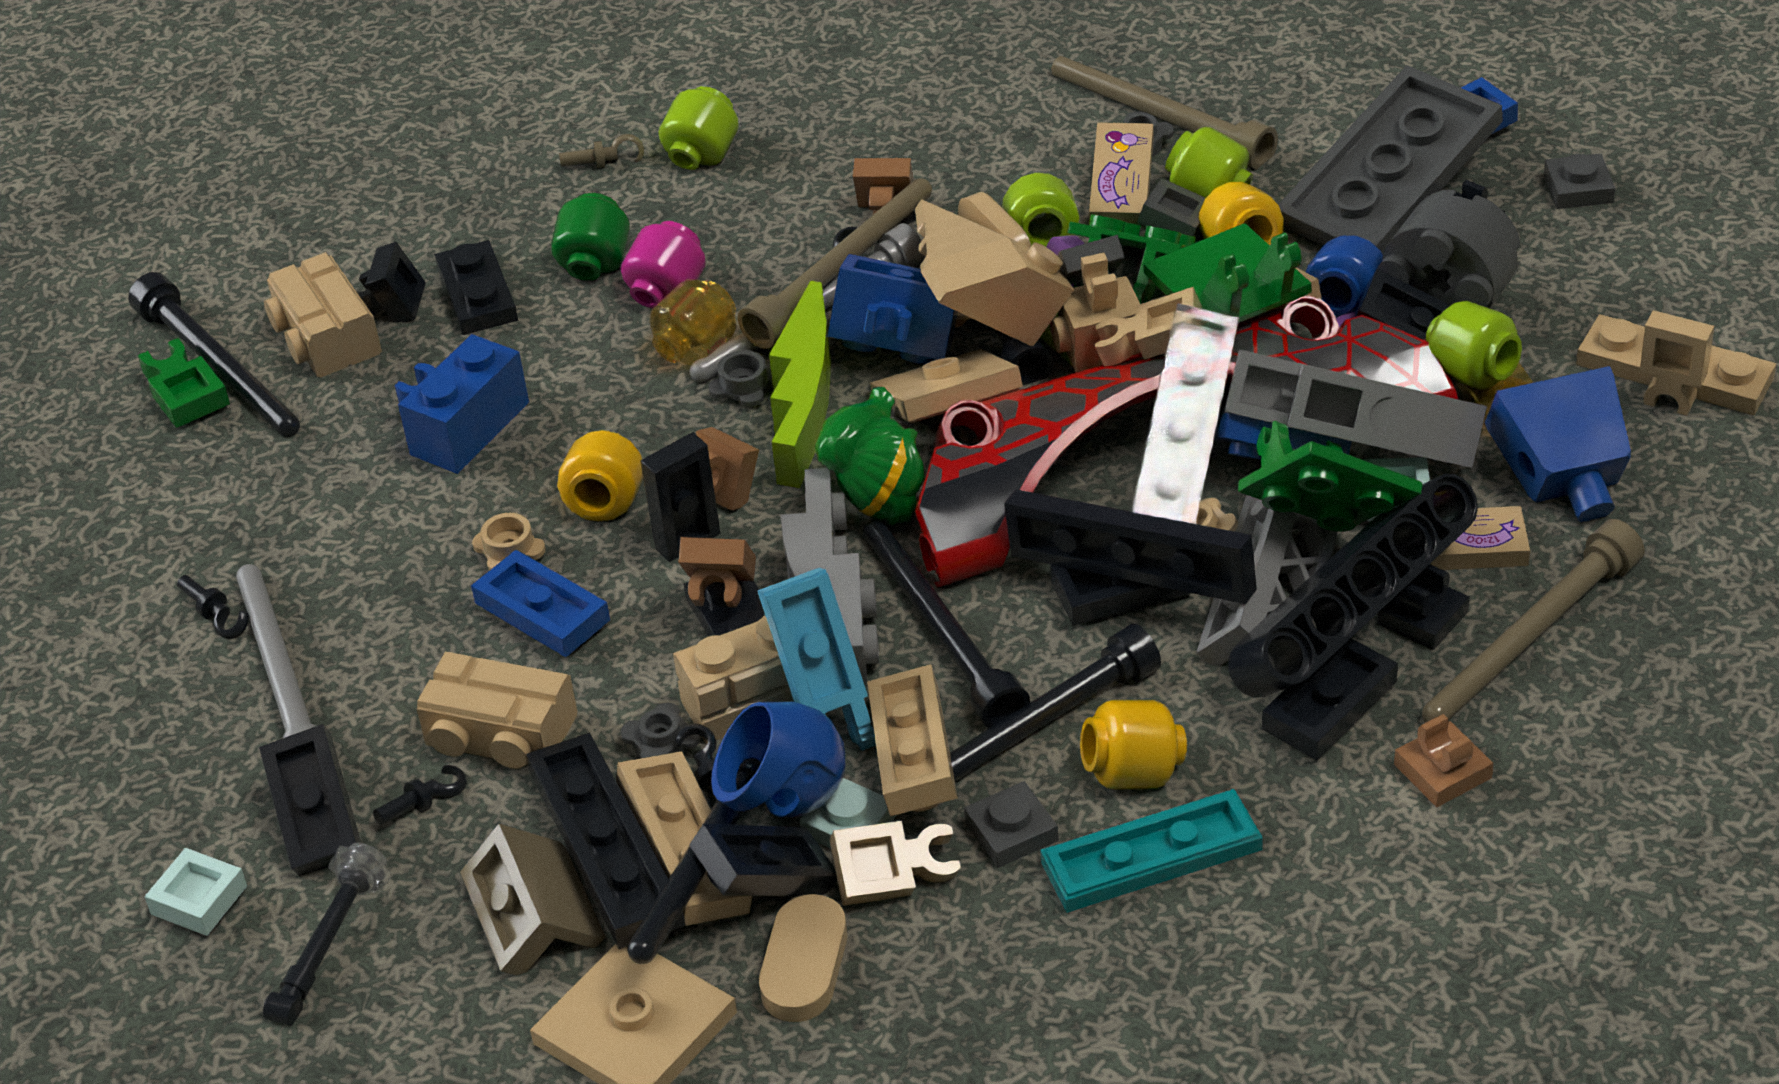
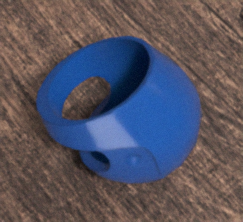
M797 702L753 703L745 708L733 721L719 746L712 769L711 784L713 794L717 800L735 811L750 810L765 802L769 811L775 816L798 817L806 815L822 807L838 790L846 768L844 742L831 719L818 709ZM748 758L758 759L761 764L754 776L741 789L737 790L736 777L741 763Z

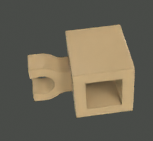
M1105 253L1081 257L1084 285L1073 288L1074 291L1059 310L1058 316L1054 317L1050 323L1052 339L1057 352H1067L1075 372L1103 364L1095 349V343L1101 341L1096 331V325L1110 318L1122 317L1127 319L1136 316V306L1140 305L1127 276L1116 278L1114 273L1108 274V259Z

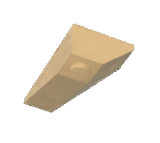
M921 199L915 208L917 232L924 237L918 245L919 253L926 256L920 264V269L938 302L1025 344L1034 346L1074 291L1060 269L1063 265L1062 260L1050 249L1039 243H1033L1029 248L1007 236Z

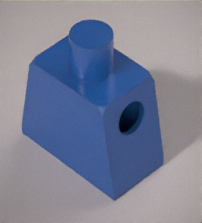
M1607 366L1498 390L1486 417L1485 425L1528 496L1535 502H1541L1568 495L1579 522L1609 515L1614 510L1615 505L1607 486L1619 482L1631 454L1611 367Z

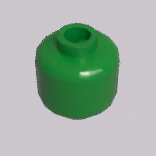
M585 193L567 201L557 215L551 242L552 256L572 277L579 280H595L600 276V273L614 272L619 269L624 260L630 231L629 219L613 199L603 194Z

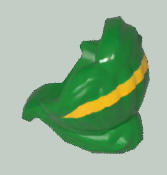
M876 387L872 389L869 400L843 406L824 421L815 444L818 461L829 470L835 472L841 491L844 492L845 497L859 512L870 516L873 520L884 522L888 527L896 524L907 525L916 514L917 500L915 495L925 479L923 461L916 448L915 439L918 432L915 429H904L897 421L890 418L891 411L896 403L895 399L885 387Z

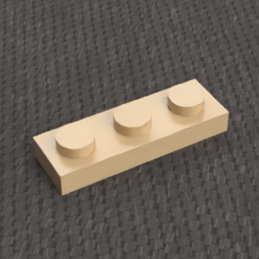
M1599 314L1578 348L1576 365L1593 370L1610 366L1614 376L1649 385L1653 376L1639 373L1645 327L1624 319H1616ZM1712 345L1708 374L1701 388H1697L1696 399L1755 415L1774 380L1777 363L1752 357L1743 352H1734Z
M932 665L867 681L882 791L890 817L909 811H926L940 803L958 799L939 689Z
M682 751L618 762L616 782L668 879L711 812ZM706 872L683 910L685 925L749 914L752 896L722 895L720 890L711 883Z

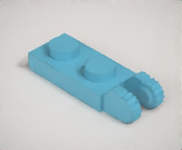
M816 568L758 590L757 592L794 702L813 707L824 714L842 707L848 733L852 741L858 744L861 750L875 746L874 729L864 701L868 694L826 569Z

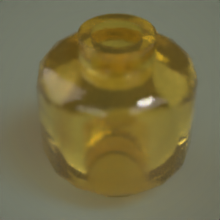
M686 279L679 283L650 313L649 324L653 334L652 343L656 351L671 363L681 362L687 365H692L696 360L711 355L717 348L731 340L737 328L736 307L732 297L723 287L711 280Z

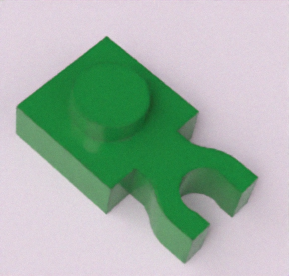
M179 338L168 342L172 356L167 359H153L149 351L138 355L143 374L148 380L153 398L176 428L230 404L225 385L202 356L190 361L188 360L184 344Z

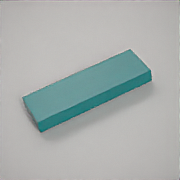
M1231 789L1041 849L1040 856L1041 864L1066 913L1262 851L1263 837L1235 789Z

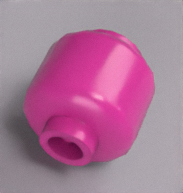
M664 221L661 224L656 223L645 226L639 232L621 264L622 278L630 288V295L636 302L645 307L658 309L662 303L681 304L689 297L706 265L705 254L700 247V240L691 229L674 221Z

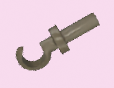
M623 134L614 139L610 147H603L602 141L593 142L594 149L559 153L560 165L562 167L596 162L597 168H604L605 161L618 159L617 148L619 144L626 140L632 141L637 145L638 155L634 162H639L644 156V146L638 137L632 134Z

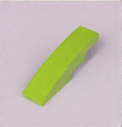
M817 281L809 282L769 354L774 391L770 401L775 432L771 443L776 481L779 485L795 488L801 487L805 478V469L809 468L815 455V444L825 421L829 404L831 356L822 282Z

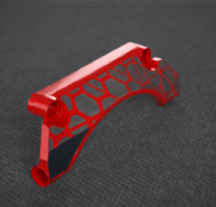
M1308 295L1290 301L1284 309L1239 322L1210 335L1203 333L1202 341L1191 344L1185 350L1175 354L1163 353L1144 360L1142 354L1138 353L1116 365L1104 366L1102 364L986 401L962 400L950 406L935 433L933 441L934 450L931 454L916 505L915 513L923 532L919 537L922 558L927 571L934 570L939 578V581L935 582L937 588L1002 567L1010 549L1004 502L1016 489L1034 492L1036 486L1053 464L1077 440L1101 422L1132 405L1161 394L1190 387L1231 384L1239 350L1458 399L1455 387L1449 376L1444 372L1439 359L1432 354L1429 342L1364 315L1347 319L1339 327L1329 305L1320 298ZM1290 323L1304 325L1312 334V339L1295 335ZM955 426L970 428L976 433L979 443L973 446L960 444L951 434V428Z

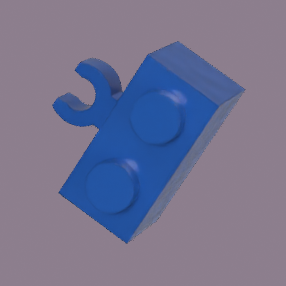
M848 254L839 268L828 337L842 339V345L852 350L872 352L877 347L899 351V356L906 361L927 364L935 359L946 358L952 344L958 311L938 302L923 277L920 268Z
M473 334L436 368L425 363H418L414 366L418 385L411 386L400 381L395 384L399 402L398 407L410 455L456 474L529 403L520 352Z

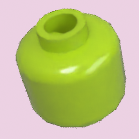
M700 86L680 92L673 100L659 127V140L665 151L668 152L670 160L675 165L689 170L697 169L699 164L708 166L719 164L725 157L739 127L738 117L733 109V104L726 95L711 87Z
M1203 127L1194 133L1185 131L1172 148L1165 164V170L1170 172V182L1205 198L1215 188L1225 183L1244 182L1250 185L1253 179V174L1247 171L1249 163L1247 148L1212 127Z
M1032 173L1020 177L1010 185L1003 197L1002 208L1023 228L1030 240L1031 246L1033 243H1039L1046 247L1052 237L1074 235L1067 233L1070 221L1079 223L1080 216L1073 194L1063 180L1049 173Z
M1469 301L1456 302L1449 306L1441 315L1432 320L1426 333V341L1429 342L1432 354L1439 359L1444 372L1449 378L1477 390L1491 388L1500 381L1506 380L1515 371L1521 358L1522 342L1512 318L1501 312Z

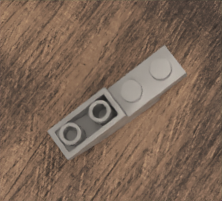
M1239 350L1225 412L1272 423L1277 421L1286 424L1288 427L1472 468L1487 406Z
M828 468L805 469L806 513L780 515L788 579L816 568L826 569L865 688H868L867 665L879 664L876 624L865 625V618L877 617L874 578L862 579L859 553L848 554L846 535H835L837 530H847L844 492H832L831 474Z

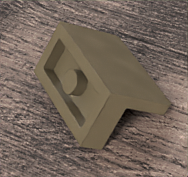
M498 824L460 871L501 972L513 975L528 972L555 938L591 948L597 947L605 938V934L567 849L559 841Z

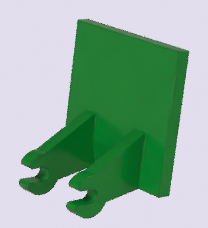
M1091 214L1089 225L1070 221L1067 233L1089 238L1088 243L1118 235L1121 246L1145 250L1137 281L1133 286L1140 304L1151 301L1156 289V285L1144 274L1143 264L1194 244L1196 240L1194 236L1152 226H1146L1144 237L1139 236L1141 225Z
M1246 223L1143 264L1144 274L1166 295L1194 287L1202 304V330L1208 335L1312 293V283L1296 269L1301 265L1302 261L1298 243L1295 241L1288 244V235L1284 232L1274 236L1271 239V245H1269Z
M1273 421L1272 429L1264 426L1259 434L1257 453L1261 456V468L1240 479L1238 492L1262 500L1263 506L1270 510L1295 512L1317 520V525L1321 528L1335 532L1353 530L1357 525L1381 513H1387L1393 507L1420 495L1422 491L1421 481L1343 453L1340 444L1329 440L1326 442V446L1310 441L1293 451L1287 425L1277 421Z

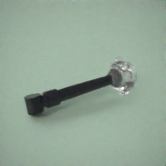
M353 843L349 848L340 845L336 854L330 860L329 869L335 874L341 888L308 941L297 963L291 965L280 984V993L273 991L267 996L263 1007L265 1019L293 1026L303 1010L301 998H306L315 982L316 977L314 974L326 955L356 895L379 894L392 878L393 874L386 869L387 859L374 847L364 843Z

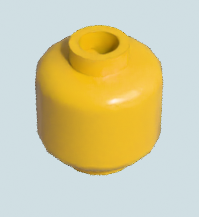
M1228 182L1215 188L1204 199L1199 211V229L1204 240L1246 223L1264 241L1271 245V239L1283 233L1284 218L1279 205L1267 193L1244 182Z
M600 430L583 435L573 443L559 469L557 487L561 500L571 512L586 520L609 521L627 512L635 500L643 481L640 452L630 440L619 433Z
M1106 701L1097 708L1093 717L1085 719L1082 726L1080 753L1083 766L1086 771L1093 772L1097 781L1108 789H1152L1162 787L1170 780L1175 765L1183 764L1186 757L1187 738L1185 730L1181 724H1175L1168 707L1159 701Z

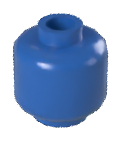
M1342 235L1328 241L1307 265L1305 272L1319 280L1321 300L1329 305L1337 318L1347 313L1356 312L1367 283L1382 262L1383 254L1380 249L1367 239L1356 235Z

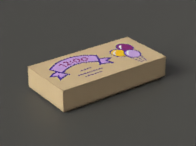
M1097 123L1089 219L1091 214L1126 221L1127 223L1139 224L1137 221L1150 191L1154 142L1153 124Z
M1521 506L1478 508L1476 519L1472 525L1430 564L1442 570L1529 566L1530 547Z

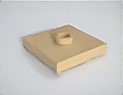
M982 349L956 357L934 360L922 367L870 382L871 390L876 387H885L892 394L896 402L895 415L909 423L944 414L951 405L962 400L982 402L1018 391L1023 387L1017 365Z
M615 944L530 1029L534 1045L598 1084H670L737 1013L734 997L658 953L651 962L637 964L630 959L628 946L618 949Z

